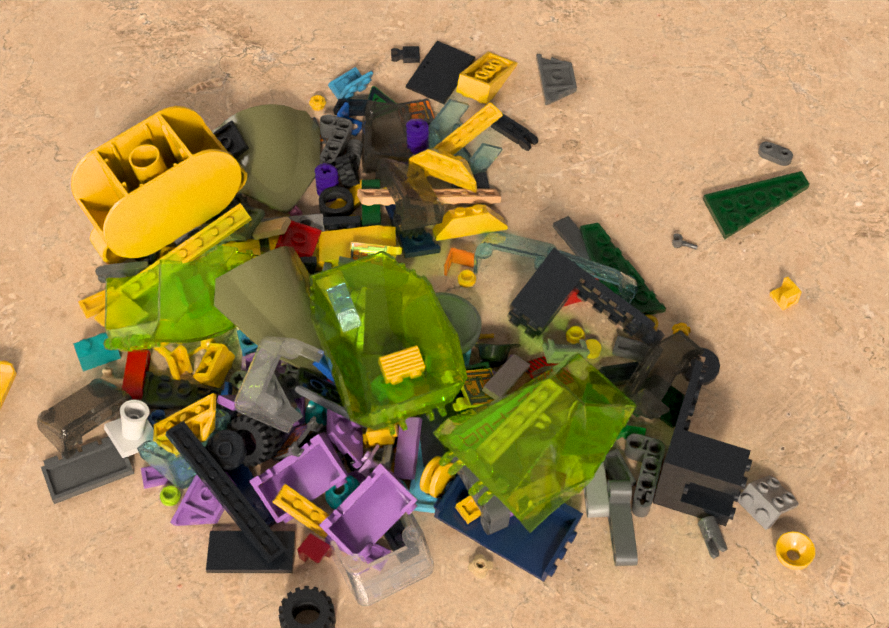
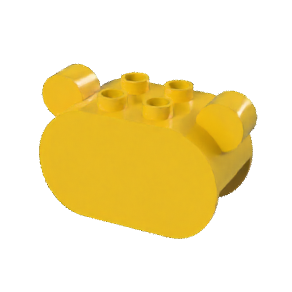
M172 106L158 111L85 155L73 172L71 191L75 200L94 226L90 234L91 244L105 263L117 264L129 258H139L153 254L219 214L230 204L236 193L245 185L247 173L235 157L225 149L196 111L185 106Z

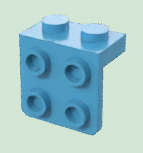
M355 67L331 81L328 87L337 99H350L354 96L355 92H362L368 87L367 84L372 81L371 77L374 73L370 71L362 76Z

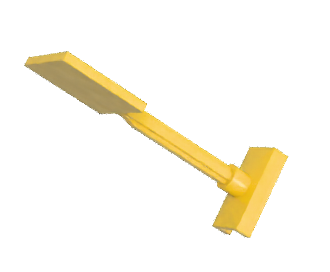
M122 295L94 317L105 329L112 331V334L119 340L130 331L134 332L166 358L174 380L181 381L180 376L187 371L189 374L193 372L186 348L180 344L171 352L141 328L139 324L147 319L149 315L125 295Z

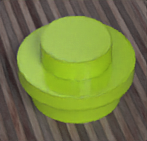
M166 486L160 493V500L166 506H174L181 499L180 490L174 486Z

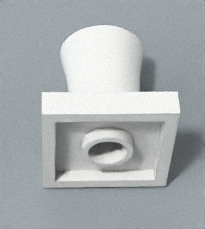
M126 401L120 407L121 418L104 424V430L122 458L158 445L153 442L154 429L147 420L149 408L142 401Z

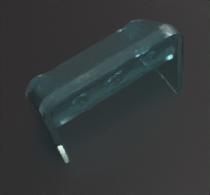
M453 99L447 101L429 125V149L434 148L463 124L460 118L470 105L468 103ZM482 143L473 156L470 155L465 147L454 154V156L459 155L465 158L474 175L485 172L503 149Z

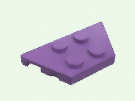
M327 409V437L338 447L343 455L348 453L353 458L354 463L352 465L358 469L363 465L361 461L363 458V427Z
M226 471L225 473L227 474V476L231 479V481H232V482L235 484V486L237 487L236 483L233 481V479L230 477V475H229V474L227 473V471ZM196 474L170 523L174 526L216 524L225 509Z

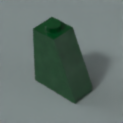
M380 179L362 180V189H380ZM362 204V227L381 226V204H373L371 206Z

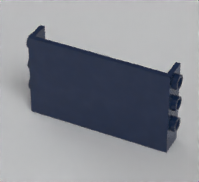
M482 462L502 496L531 484L496 463L489 468ZM456 471V479L454 482L449 481L444 490L446 494L443 498L439 497L433 508L436 509L434 517L541 581L545 582L548 576L552 577L558 567L555 563L558 559L562 560L568 551L565 546L568 542L572 544L578 534L575 530L581 521L583 513L553 497L510 517L508 527L487 535L481 525V516L467 524L455 508L457 503L470 496L469 491Z

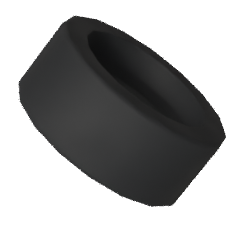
M329 187L322 191L318 199L320 213L323 214V217L350 216L354 209L352 193L344 187ZM336 198L347 202L345 206L337 209L329 208L325 205L329 200Z

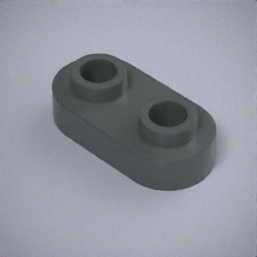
M763 142L759 146L758 154L761 158L781 166L791 164L793 153L789 149L771 142Z

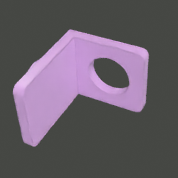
M378 444L371 452L368 450L361 459L364 463L358 472L365 477L371 475L370 468H376L379 465L372 459L379 448Z

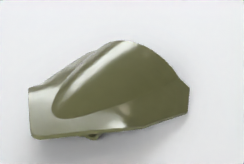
M278 104L254 106L232 115L219 127L212 130V133H214L231 120L235 122L249 147L246 152L235 158L247 173V181L238 192L280 212L288 213L295 207L315 179V168L320 165V128L306 111Z
M283 246L266 252L215 279L214 306L252 342L273 357L299 369L300 367L328 380L313 365V362L337 346L338 322L326 307L306 266L293 247Z

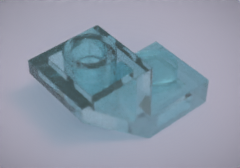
M345 282L327 289V294L343 332L362 325Z

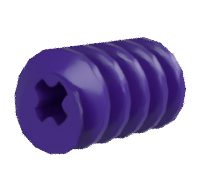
M422 119L409 120L406 123L407 149L409 156L412 157L429 149V125Z
M322 163L315 168L316 191L319 196L323 190L332 186H339L338 171L335 166Z

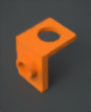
M451 248L444 264V275L447 276L452 262L474 268L475 254Z

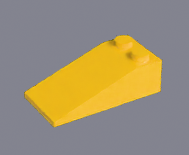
M487 52L460 73L456 92L464 97L475 99L479 103L487 104L494 98L518 63Z
M375 225L321 232L319 238V264L328 262L332 265H337L340 256L350 258L351 242L396 246V227ZM388 253L387 268L393 269L396 259L395 254Z

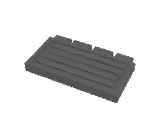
M109 436L101 439V445H98L96 440L81 446L82 452H78V449L75 448L61 453L63 458L61 460L58 459L57 455L43 460L45 466H42L41 469L53 503L62 502L134 474L128 456L122 458Z

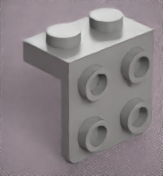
M770 475L749 483L738 499V503L765 530L771 528L782 513L792 510L799 505L795 496L784 489L778 479Z

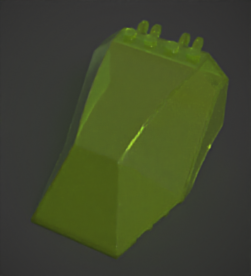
M217 245L213 252L195 261L182 263V261L160 260L159 265L141 274L122 278H106L104 329L108 338L103 343L106 350L118 349L121 352H132L133 350L203 341L234 329L236 326L214 306L215 279L260 255H254L253 250H246V253L238 252L237 247Z
M383 250L309 275L311 290L310 317L349 419L373 430L387 427L389 434L394 435V423L399 422L400 428L403 431L408 430L405 420L415 415L426 413L430 421L435 420L432 411L434 408L438 409L442 417L446 416L444 406L453 402L468 377L458 333L445 314L427 277L416 274L415 269L410 270L406 268L405 263H398L395 257ZM418 345L425 364V370L422 372V375L411 379L409 376L404 378L399 384H386L378 363L379 357Z
M577 352L512 393L447 418L433 432L440 443L450 450L441 457L439 464L445 466L456 456L459 460L448 469V473L454 475L465 465L479 479L468 490V494L474 496L486 486L489 490L479 497L477 503L482 506L495 495L517 517L526 530L531 533L559 506L575 494H579L593 480L595 473L606 459L607 453L612 445L615 444L616 438L627 424L637 406Z

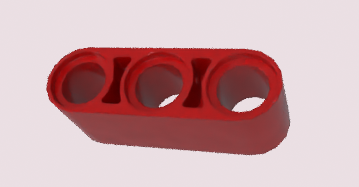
M128 350L122 384L123 400H142L146 371H149L150 350Z

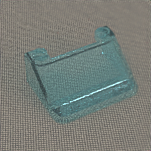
M499 231L489 232L476 249L474 273H478L482 259L489 258L493 250L535 259L534 267L537 270L552 249L557 248L554 244Z
M558 250L594 278L618 285L619 296L629 304L638 292L637 282L634 277L615 268Z

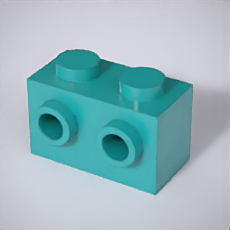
M112 331L100 333L97 336L73 343L83 372L121 359Z

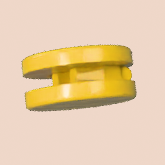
M440 456L434 457L422 473L420 479L421 491L427 494L430 493L434 498L444 495L447 484L454 478V464L450 461H445Z

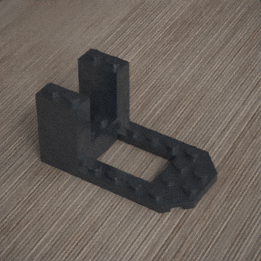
M555 248L552 249L512 301L509 307L511 310L507 315L510 318L508 321L517 328L518 326L522 327L525 330L524 333L531 339L534 337L539 339L572 294L576 292V296L580 300L591 303L593 305L592 308L600 314L603 312L608 316L607 319L612 324H619L624 328L623 331L630 337L634 335L648 346L652 345L655 347L665 336L661 330L658 329L656 331L653 328L656 324Z
M698 355L664 461L653 503L701 519L714 516L719 525L726 526L728 520H733L736 508L732 507L733 503L738 502L741 493L740 489L744 490L748 478L744 477L745 471L749 472L752 464V459H749L751 450L688 431L691 420H688V416L692 417L707 370V366H704L706 358Z

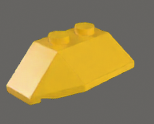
M432 148L410 157L409 163L412 169L469 191L477 192V184L468 161L462 156H454L446 150Z
M476 204L472 207H458L446 211L432 230L436 241L507 230L508 226L504 218L486 205Z
M212 393L154 424L153 442L172 455H179L180 453L165 434L166 431L182 421L186 423L201 443L206 441L215 429L216 394Z

